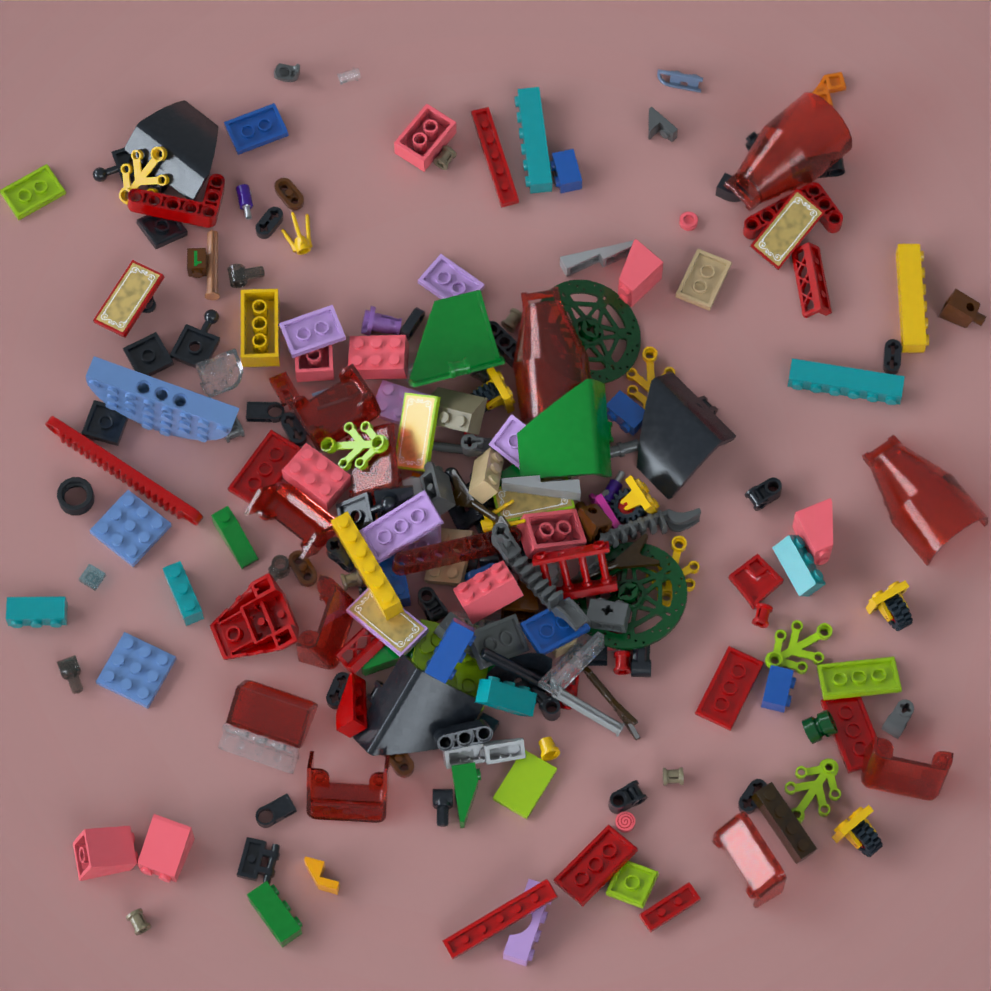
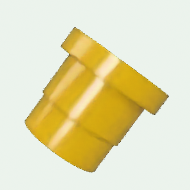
M544 737L539 740L538 744L542 760L550 761L560 755V750L556 747L552 737Z

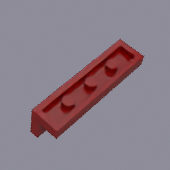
M808 242L797 247L791 254L802 314L805 318L816 313L827 316L832 311L820 248ZM804 251V257L800 262L798 254ZM804 267H807L808 272L805 278H802L801 273ZM807 283H809L811 287L808 295H806L804 291ZM810 300H813L814 308L808 311L807 306Z
M363 627L334 655L348 672L356 673L385 644ZM361 636L367 637V645L364 648H357L358 639ZM346 650H353V658L347 663L341 655Z

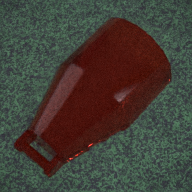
M804 92L762 128L738 171L726 181L724 186L730 189L746 205L748 211H751L757 205L776 198L782 193L793 191L800 186L812 183L851 150L852 137L849 128L839 113L826 100L812 92ZM738 182L754 199L751 200L736 183Z
M559 287L533 293L521 292L523 311L513 361V372L520 420L522 422L537 417L586 379H592L588 354L561 303ZM554 297V301L529 304L531 300Z
M895 435L890 436L885 443L870 453L866 452L862 455L863 460L870 467L878 489L882 494L891 523L927 566L930 565L935 554L960 531L977 521H980L984 527L988 525L989 521L986 514L951 473L904 446Z

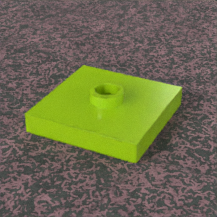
M628 861L612 877L605 893L609 897L643 909L659 876V872Z

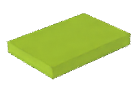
M48 164L1 189L0 194L19 221L66 194V191Z
M525 750L526 758L515 761L495 793L493 800L523 818L528 819L557 772V768Z

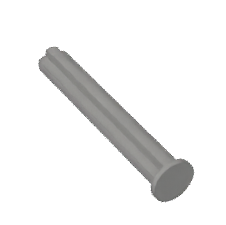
M556 686L552 692V697L614 732L617 737L621 733L625 725L624 722H618L559 686Z

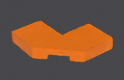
M842 72L824 75L816 89L813 90L811 100L815 112L833 109L830 93L846 90Z

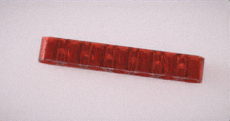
M511 526V529H509L510 533L519 545L522 533L517 527ZM492 531L400 551L394 557L392 570L396 575L403 576L495 555L500 552L490 542ZM471 545H476L479 548H473ZM453 549L459 550L460 553L455 552ZM436 553L441 554L442 557H438V556H436L435 554H436Z

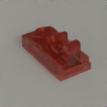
M285 371L269 378L270 384L282 406L288 405L289 410L296 408L295 401L300 400V396L287 372Z

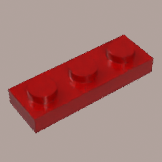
M690 882L640 913L639 917L651 933L699 902L701 898Z

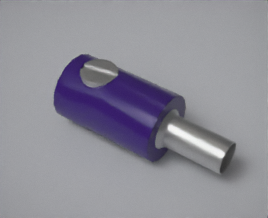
M241 184L236 187L239 207L241 210H244L245 218L248 220L252 218L250 211L253 207L251 190L249 185Z
M619 470L615 479L609 481L602 493L609 506L613 504L611 499H615L613 495L615 493L618 495V491L623 487L620 482L625 473Z

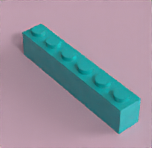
M540 88L518 89V96H514L515 107H519V112H516L517 123H521L519 138L523 139L524 143L521 144V154L525 155L526 160H523V169L528 173V176H525L526 187L530 188V194L552 192V176Z
M792 358L787 387H792L795 390H810L813 393L824 392L832 396L843 395L851 399L862 398L870 402L880 401L888 405H900L905 376Z

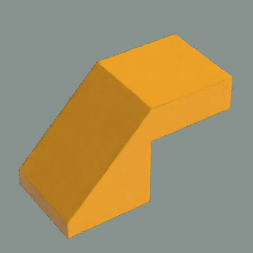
M305 856V866L318 890L338 895L340 889L339 882L323 878L325 861Z

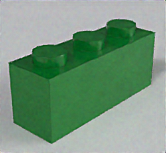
M266 881L248 893L247 898L283 948L302 934L301 927L303 925L297 916L293 918L290 914L291 908L285 900H280L278 897L280 893L275 885L272 884L270 886Z

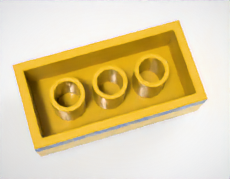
M278 289L241 290L242 367L280 366V298Z

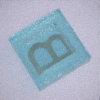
M89 564L80 576L79 582L96 591L106 577V573Z

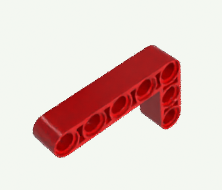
M212 174L209 177L203 202L142 189H132L128 193V208L135 213L211 228L217 223L224 195L225 178L220 174Z
M812 182L798 189L818 207L824 206L827 208L822 209L825 213L819 219L824 228L830 233L839 232L843 222V215L823 187L817 182ZM791 194L746 218L743 235L747 239H755L769 223L764 218L772 219Z

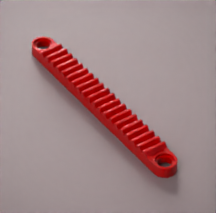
M51 416L45 423L50 431L60 437L62 443L66 442L68 447L72 446L74 451L78 450L79 454H84L86 459L91 458L92 463L97 462L98 467L103 466L104 471L109 470L110 475L115 474L116 479L121 478L122 483L127 482L128 487L133 486L135 491L139 490L141 495L145 494L146 498H151L153 503L158 502L159 507L164 506V510H170L171 515L176 514L177 519L184 518L196 526L203 519V515L194 507L58 418Z

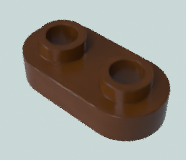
M278 179L274 185L278 197L290 210L301 209L304 205L302 193L290 179Z
M293 551L289 555L288 561L299 583L305 587L314 585L317 581V572L308 556L303 551ZM297 560H301V561H302L301 564H296L295 562H296ZM305 576H311V579L306 580L304 578Z
M408 753L384 755L398 776L405 778L414 772V762ZM404 765L408 767L405 771L401 770V767Z

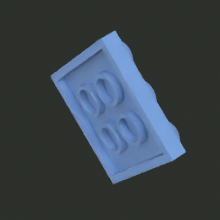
M127 490L89 531L90 534L134 567L172 525L130 490Z
M124 632L97 678L96 684L148 709L175 663L176 656Z

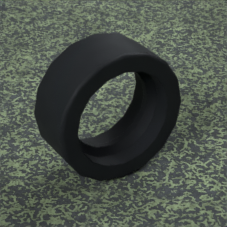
M71 477L66 479L57 490L59 505L67 514L82 515L88 512L94 504L95 495L91 484L83 478ZM81 487L86 491L87 498L82 504L69 505L64 499L65 493L71 488Z

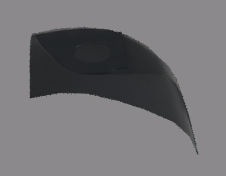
M532 652L509 658L550 680L552 658L544 654ZM496 665L487 673L485 678L488 679V676L500 678L502 683L509 681L515 683V687L525 686L529 687L530 690L535 686L523 679L516 683L515 680L520 677Z

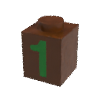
M187 248V271L189 277L201 278L207 276L206 248Z

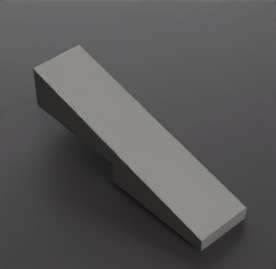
M633 241L561 256L560 267L566 277L600 262L602 267H606L627 257Z
M540 475L501 478V489L503 491L580 501L581 498L579 479L541 482Z
M523 738L493 740L455 750L442 751L446 769L451 768L453 765L473 762L475 764L486 762L489 765L526 758Z

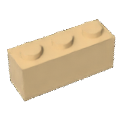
M489 448L476 458L473 465L468 493L481 504H484L498 492L504 459L500 453L495 452L492 448Z

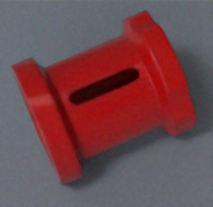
M757 603L755 607L757 611L755 618L752 619V624L760 628H767L769 626L768 618L773 611V607L765 603Z
M629 651L614 652L615 668L613 672L615 674L627 675L631 673V668L629 667L631 653Z

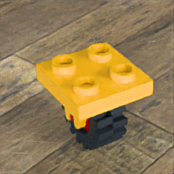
M494 367L488 368L487 373L490 380L477 387V390L474 389L473 393L470 394L488 398L484 413L500 405L505 407L508 414L515 411L513 404L516 402L513 398V393L509 386H506L501 372H496Z
M632 475L625 479L630 490L628 488H624V491L619 490L618 495L616 493L613 495L615 499H611L613 504L610 505V508L616 518L623 524H627L630 520L635 521L638 517H645L644 511L649 514L651 513V515L659 511L658 508L660 507L656 499L652 498L648 493L650 490L647 485L639 478L635 479Z
M906 580L901 583L899 581L892 583L885 592L880 590L874 593L872 598L868 600L869 604L866 606L869 614L879 609L886 621L896 631H900L913 623L909 607L903 598V594L909 588Z
M869 805L865 808L860 806L848 817L850 821L846 818L834 829L836 833L832 836V839L836 843L846 837L856 849L862 851V854L867 857H871L883 847V843L878 837L876 830L866 819L874 811Z

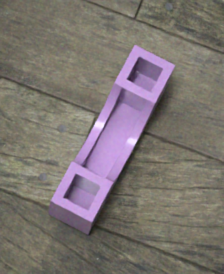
M528 879L525 891L541 882ZM547 904L531 913L532 921L526 930L519 934L509 935L503 959L523 966H527L528 961L532 962L535 950L532 948L534 942H539L542 932L539 930L540 924L545 923L548 912L545 911Z

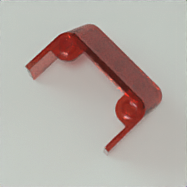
M285 481L258 489L244 513L247 516L257 513L264 521L276 519L302 540L300 546L303 551L300 556L301 559L316 555L325 546L327 541L336 534L330 521L334 517L292 484Z
M310 751L307 765L306 811L308 816L318 820L369 823L384 821L387 814L390 756L386 755L384 772L373 773L369 778V785L330 783V776L326 770L314 768V751Z
M745 811L738 813L714 833L712 842L718 849L727 850L747 881L746 893L750 899L754 898L753 906L757 908L783 892L787 877Z

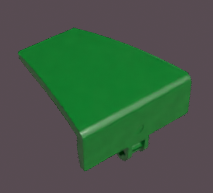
M480 290L434 301L408 382L411 387L414 388L449 378H456L457 376L505 364L504 358L499 355Z
M594 379L584 380L551 404L517 433L520 477L540 475V479L581 475L612 477L610 443L614 442L611 434L613 423L609 422L607 417L604 383Z

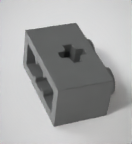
M604 598L590 599L586 615L589 618L588 625L594 629L626 633L631 610L629 604L624 601L612 602Z

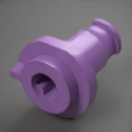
M371 306L370 310H365L361 334L370 336L371 331L399 335L402 318L397 319L392 316L375 313L376 307Z

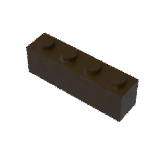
M772 782L754 793L751 798L796 864L817 850V847Z

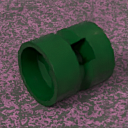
M829 710L818 713L817 718L811 716L802 720L805 733L812 744L823 740V736L830 737L838 733L837 726Z

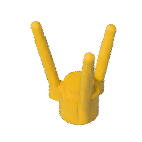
M291 212L298 237L294 239L295 242L293 243L284 229L281 231L292 247L293 252H297L298 255H304L310 252L311 247H313L309 214L305 215L307 236L305 238V236L301 235L295 213Z
M514 500L506 502L492 512L495 514L499 513L514 503ZM484 516V520L480 521L484 535H491L492 528L496 523ZM521 519L508 522L512 526L509 530H517V526L513 525L525 523L526 520Z

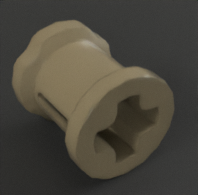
M443 146L440 155L434 159V164L442 170H447L448 164L452 158L457 156V153L451 147Z
M512 308L509 316L501 321V325L505 330L514 333L516 326L525 319V316L519 310Z
M357 570L347 575L340 574L344 591L350 587L363 586L362 578Z
M683 767L673 770L663 768V786H666L667 783L684 785Z
M141 908L132 911L126 916L127 921H130L133 925L136 935L143 934L151 928L150 923H147L143 916Z

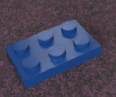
M275 103L224 122V126L238 155L289 136Z
M548 609L520 623L523 633L535 651L544 655L590 631L588 623H585L575 631L565 620L556 617Z

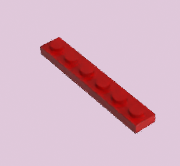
M485 107L471 111V116L501 208L518 204L519 198L490 109Z
M546 879L444 939L443 943L452 959H455L558 898L549 880Z

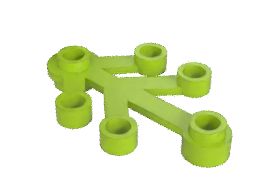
M364 421L360 426L361 431L370 437V441H365L362 438L355 424L347 422L344 425V431L351 435L355 441L336 442L331 437H326L321 442V449L327 454H333L337 450H352L345 458L340 459L338 466L344 471L351 468V462L364 449H369L362 457L357 458L355 461V466L358 469L365 470L368 466V461L376 453L381 454L385 452L389 446L388 438L384 435H377L370 422Z
M795 620L791 624L792 633L788 649L782 652V643L786 640L787 634L782 629L777 630L774 636L776 640L774 649L765 657L766 666L769 669L771 665L796 670L798 674H805L808 669L806 662H795L787 658L796 656L812 660L816 665L822 664L824 661L823 653H814L803 649L820 639L828 640L832 635V627L827 623H822L817 627L816 633L798 642L799 633L803 629V623ZM798 624L801 628L795 629L794 625ZM826 631L827 635L823 636L820 632ZM783 634L784 638L780 639L777 635ZM815 656H820L822 660L817 661ZM777 659L778 663L774 664L771 660ZM803 665L805 669L800 670L798 666Z
M824 759L820 762L819 766L809 768L799 766L796 768L795 776L798 779L819 774L814 781L797 784L791 781L786 783L784 790L788 795L809 790L798 807L791 809L793 813L798 812L800 814V817L797 818L800 824L805 817L804 811L815 795L819 805V815L822 817L829 815L831 808L826 803L823 783L826 779L830 788L829 798L832 801L840 799L841 791L837 788L835 780L839 767L835 760ZM830 765L832 770H827L825 766ZM803 770L805 774L799 775L798 771ZM788 786H793V787H794V790H793V791H789V790L787 789V787H788ZM837 792L839 796L833 797L831 793ZM821 808H827L828 812L823 813Z

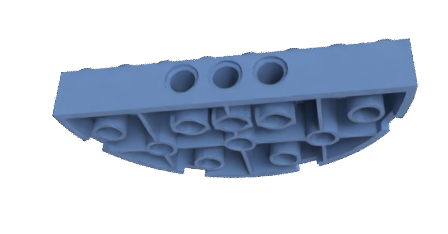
M95 356L86 374L88 386L106 404L107 408L115 410L127 418L142 424L141 426L147 430H157L164 436L173 435L201 442L221 439L231 432L239 412L238 407Z

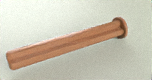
M213 230L207 233V293L205 294L207 300H217L220 298L218 293V232Z

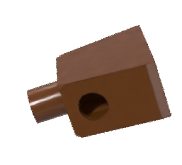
M958 289L952 292L939 314V318L967 328L971 322L982 326L986 316L978 312L981 305L978 301Z
M583 501L575 504V509L577 510L587 541L586 545L599 541L600 533L608 532L613 522L598 504L585 505Z
M518 579L517 584L524 596L501 608V619L516 614L518 621H525L538 614V599L526 587L523 581Z

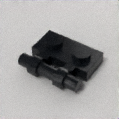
M247 837L237 877L257 881L258 875L261 874L264 875L263 883L267 881L270 884L271 879L275 876L276 871L274 868L276 861L280 857V845L273 844L271 850H267L266 841ZM263 857L269 858L267 867L261 866Z

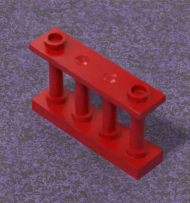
M599 540L589 545L552 552L541 551L532 555L533 566L540 565L543 580H549V586H552L547 564L559 561L564 585L556 587V592L559 590L563 591V600L568 597L577 599L618 591L616 576L611 577L609 575L605 553L610 552L609 541ZM597 554L602 578L591 580L586 556ZM578 558L583 580L581 583H571L566 560Z

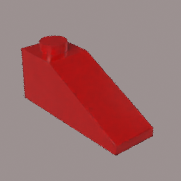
M354 673L349 674L336 712V730L349 738L367 728L366 681Z

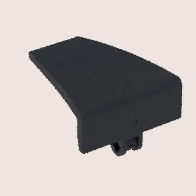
M183 100L166 106L141 120L135 127L124 149L130 154L133 150H142L144 157L141 163L146 166L151 160V150L158 146L164 147L167 151L166 159L159 161L148 177H158L159 175L166 174L169 177V183L164 186L159 184L147 186L156 188L159 193L163 194L170 185L187 199L195 200L210 174L218 136V125L187 101ZM161 150L159 151V156H160V157H162V151H161ZM136 152V158H139L138 152ZM164 177L161 178L162 183L165 182Z
M672 372L658 376L651 381L642 421L637 468L667 499L673 498L719 446L727 444L736 438V435L715 415L718 408L712 406L707 401L708 398L706 396L697 397Z
M401 655L386 682L383 683L376 680L371 694L368 693L366 696L372 703L367 712V728L353 736V738L372 756L406 754L439 749L433 738L437 729L476 720L484 705L476 703L475 696L426 674L411 659ZM467 732L461 733L459 738H464ZM443 737L440 742H445L448 737Z

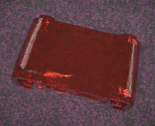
M353 364L340 371V382L312 399L307 400L305 396H296L288 402L292 412L318 451L322 450L321 442L324 438L331 437L338 442L349 434L344 431V425L347 422L355 424L358 430L364 421L371 422L381 413L373 392Z
M385 423L373 427L377 435H384L389 440V446L385 452L381 454L376 453L368 461V466L365 470L358 469L355 466V461L357 458L362 457L369 449H364L351 462L353 490H349L350 498L369 492L372 495L373 505H376L374 489L399 487L394 423ZM361 430L358 431L365 441L371 440L367 434ZM349 435V438H346V442L355 441L351 435Z
M320 575L317 590L320 593L319 599L325 602L326 607L318 631H303L298 638L296 649L299 662L331 670L339 664V660L334 654L346 644L354 620L346 612V609L355 600L334 579Z
M875 737L865 748L861 782L865 787L927 801L934 800L940 794L951 768L954 753L946 751L936 752L931 764L893 756L894 749L892 743L887 739Z

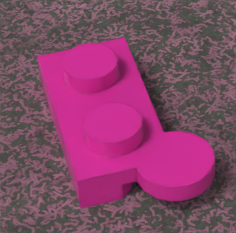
M593 493L588 495L590 502L598 504L613 522L611 528H618V525L621 524L602 493L599 495H594Z

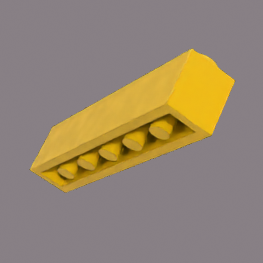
M898 244L896 249L902 353H924L926 346H929V334H926L928 318H925L927 301H924L923 296L926 295V284H923L922 278H925V267L921 265V262L924 261V251L920 250V244Z
M348 511L330 520L337 537L386 620L404 612L400 599Z

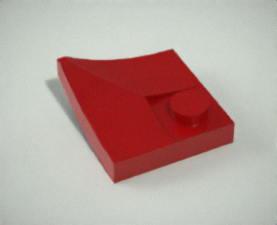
M758 553L728 577L753 610L757 603H761L784 581Z

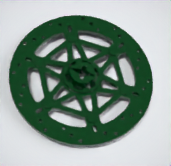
M590 280L562 282L551 288L544 295L535 312L534 332L542 354L558 372L574 381L581 383L586 379H594L604 384L610 383L626 374L637 360L641 345V334L635 314L615 291L603 284ZM571 295H592L597 297V301H573ZM560 301L564 309L556 324H550V313L554 305ZM607 305H610L617 312L625 328L617 326L606 309ZM578 306L592 307V310L588 315H585ZM571 308L580 316L578 319L575 318ZM599 310L598 318H593L594 312ZM567 312L572 323L562 324L561 322ZM603 315H605L612 327L601 324ZM571 328L572 333L561 331V329ZM603 330L613 332L614 334L604 335ZM550 335L558 338L569 355L568 359H565L557 351ZM563 337L574 339L572 349ZM619 339L625 340L626 347L618 362H614L611 356ZM604 340H614L609 351H607ZM578 344L583 346L581 352L576 354ZM595 346H600L604 356L595 348ZM589 348L597 357H584L583 354ZM579 361L599 362L603 364L605 369H583L578 367Z
M634 542L619 543L616 549L610 546V552L605 554L607 564L614 561ZM645 543L641 555L650 558L654 557L653 559L659 560V566L662 568L661 571L655 573L645 567L614 569L609 572V575L613 576L623 570L621 581H617L618 591L609 592L608 594L611 597L607 601L615 602L619 600L629 604L632 612L631 622L628 623L627 632L622 634L590 628V631L586 634L591 639L613 649L632 650L660 641L676 627L685 611L688 592L683 571L668 553L658 547ZM628 569L632 570L633 579H626ZM636 570L642 571L650 576L641 580H637ZM602 575L595 577L591 580L601 579ZM655 580L647 589L644 588L643 584ZM667 580L671 581L673 591L669 607L662 605V584ZM656 587H658V601L648 596ZM601 594L596 595V599L601 598ZM586 597L572 599L587 615ZM645 601H648L649 603L654 605L655 608L643 606V604L645 603ZM638 610L650 613L636 621ZM655 616L662 618L652 628L641 633H635L637 626Z

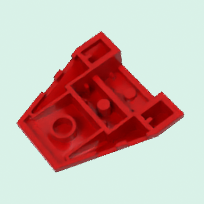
M270 573L251 582L248 586L249 588L242 595H239L235 599L236 601L229 608H226L210 625L224 660L280 651L299 641V627L288 600Z

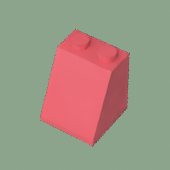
M637 239L633 241L618 284L619 297L630 307L634 306L662 279L663 261Z
M831 498L795 512L792 527L796 535H799L804 540L805 547L808 553L813 556L815 565H823L828 562L833 548Z
M154 814L137 862L139 869H141L140 871L149 876L155 874L159 876V879L168 883L170 881L177 882L195 840L192 828Z
M130 826L84 829L73 842L79 881L126 872L134 868L138 862V853L134 849L135 836L131 832Z

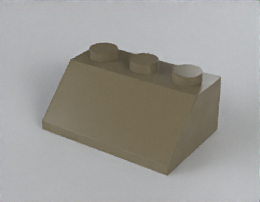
M437 387L431 394V396L441 397L436 425L479 435L488 398Z

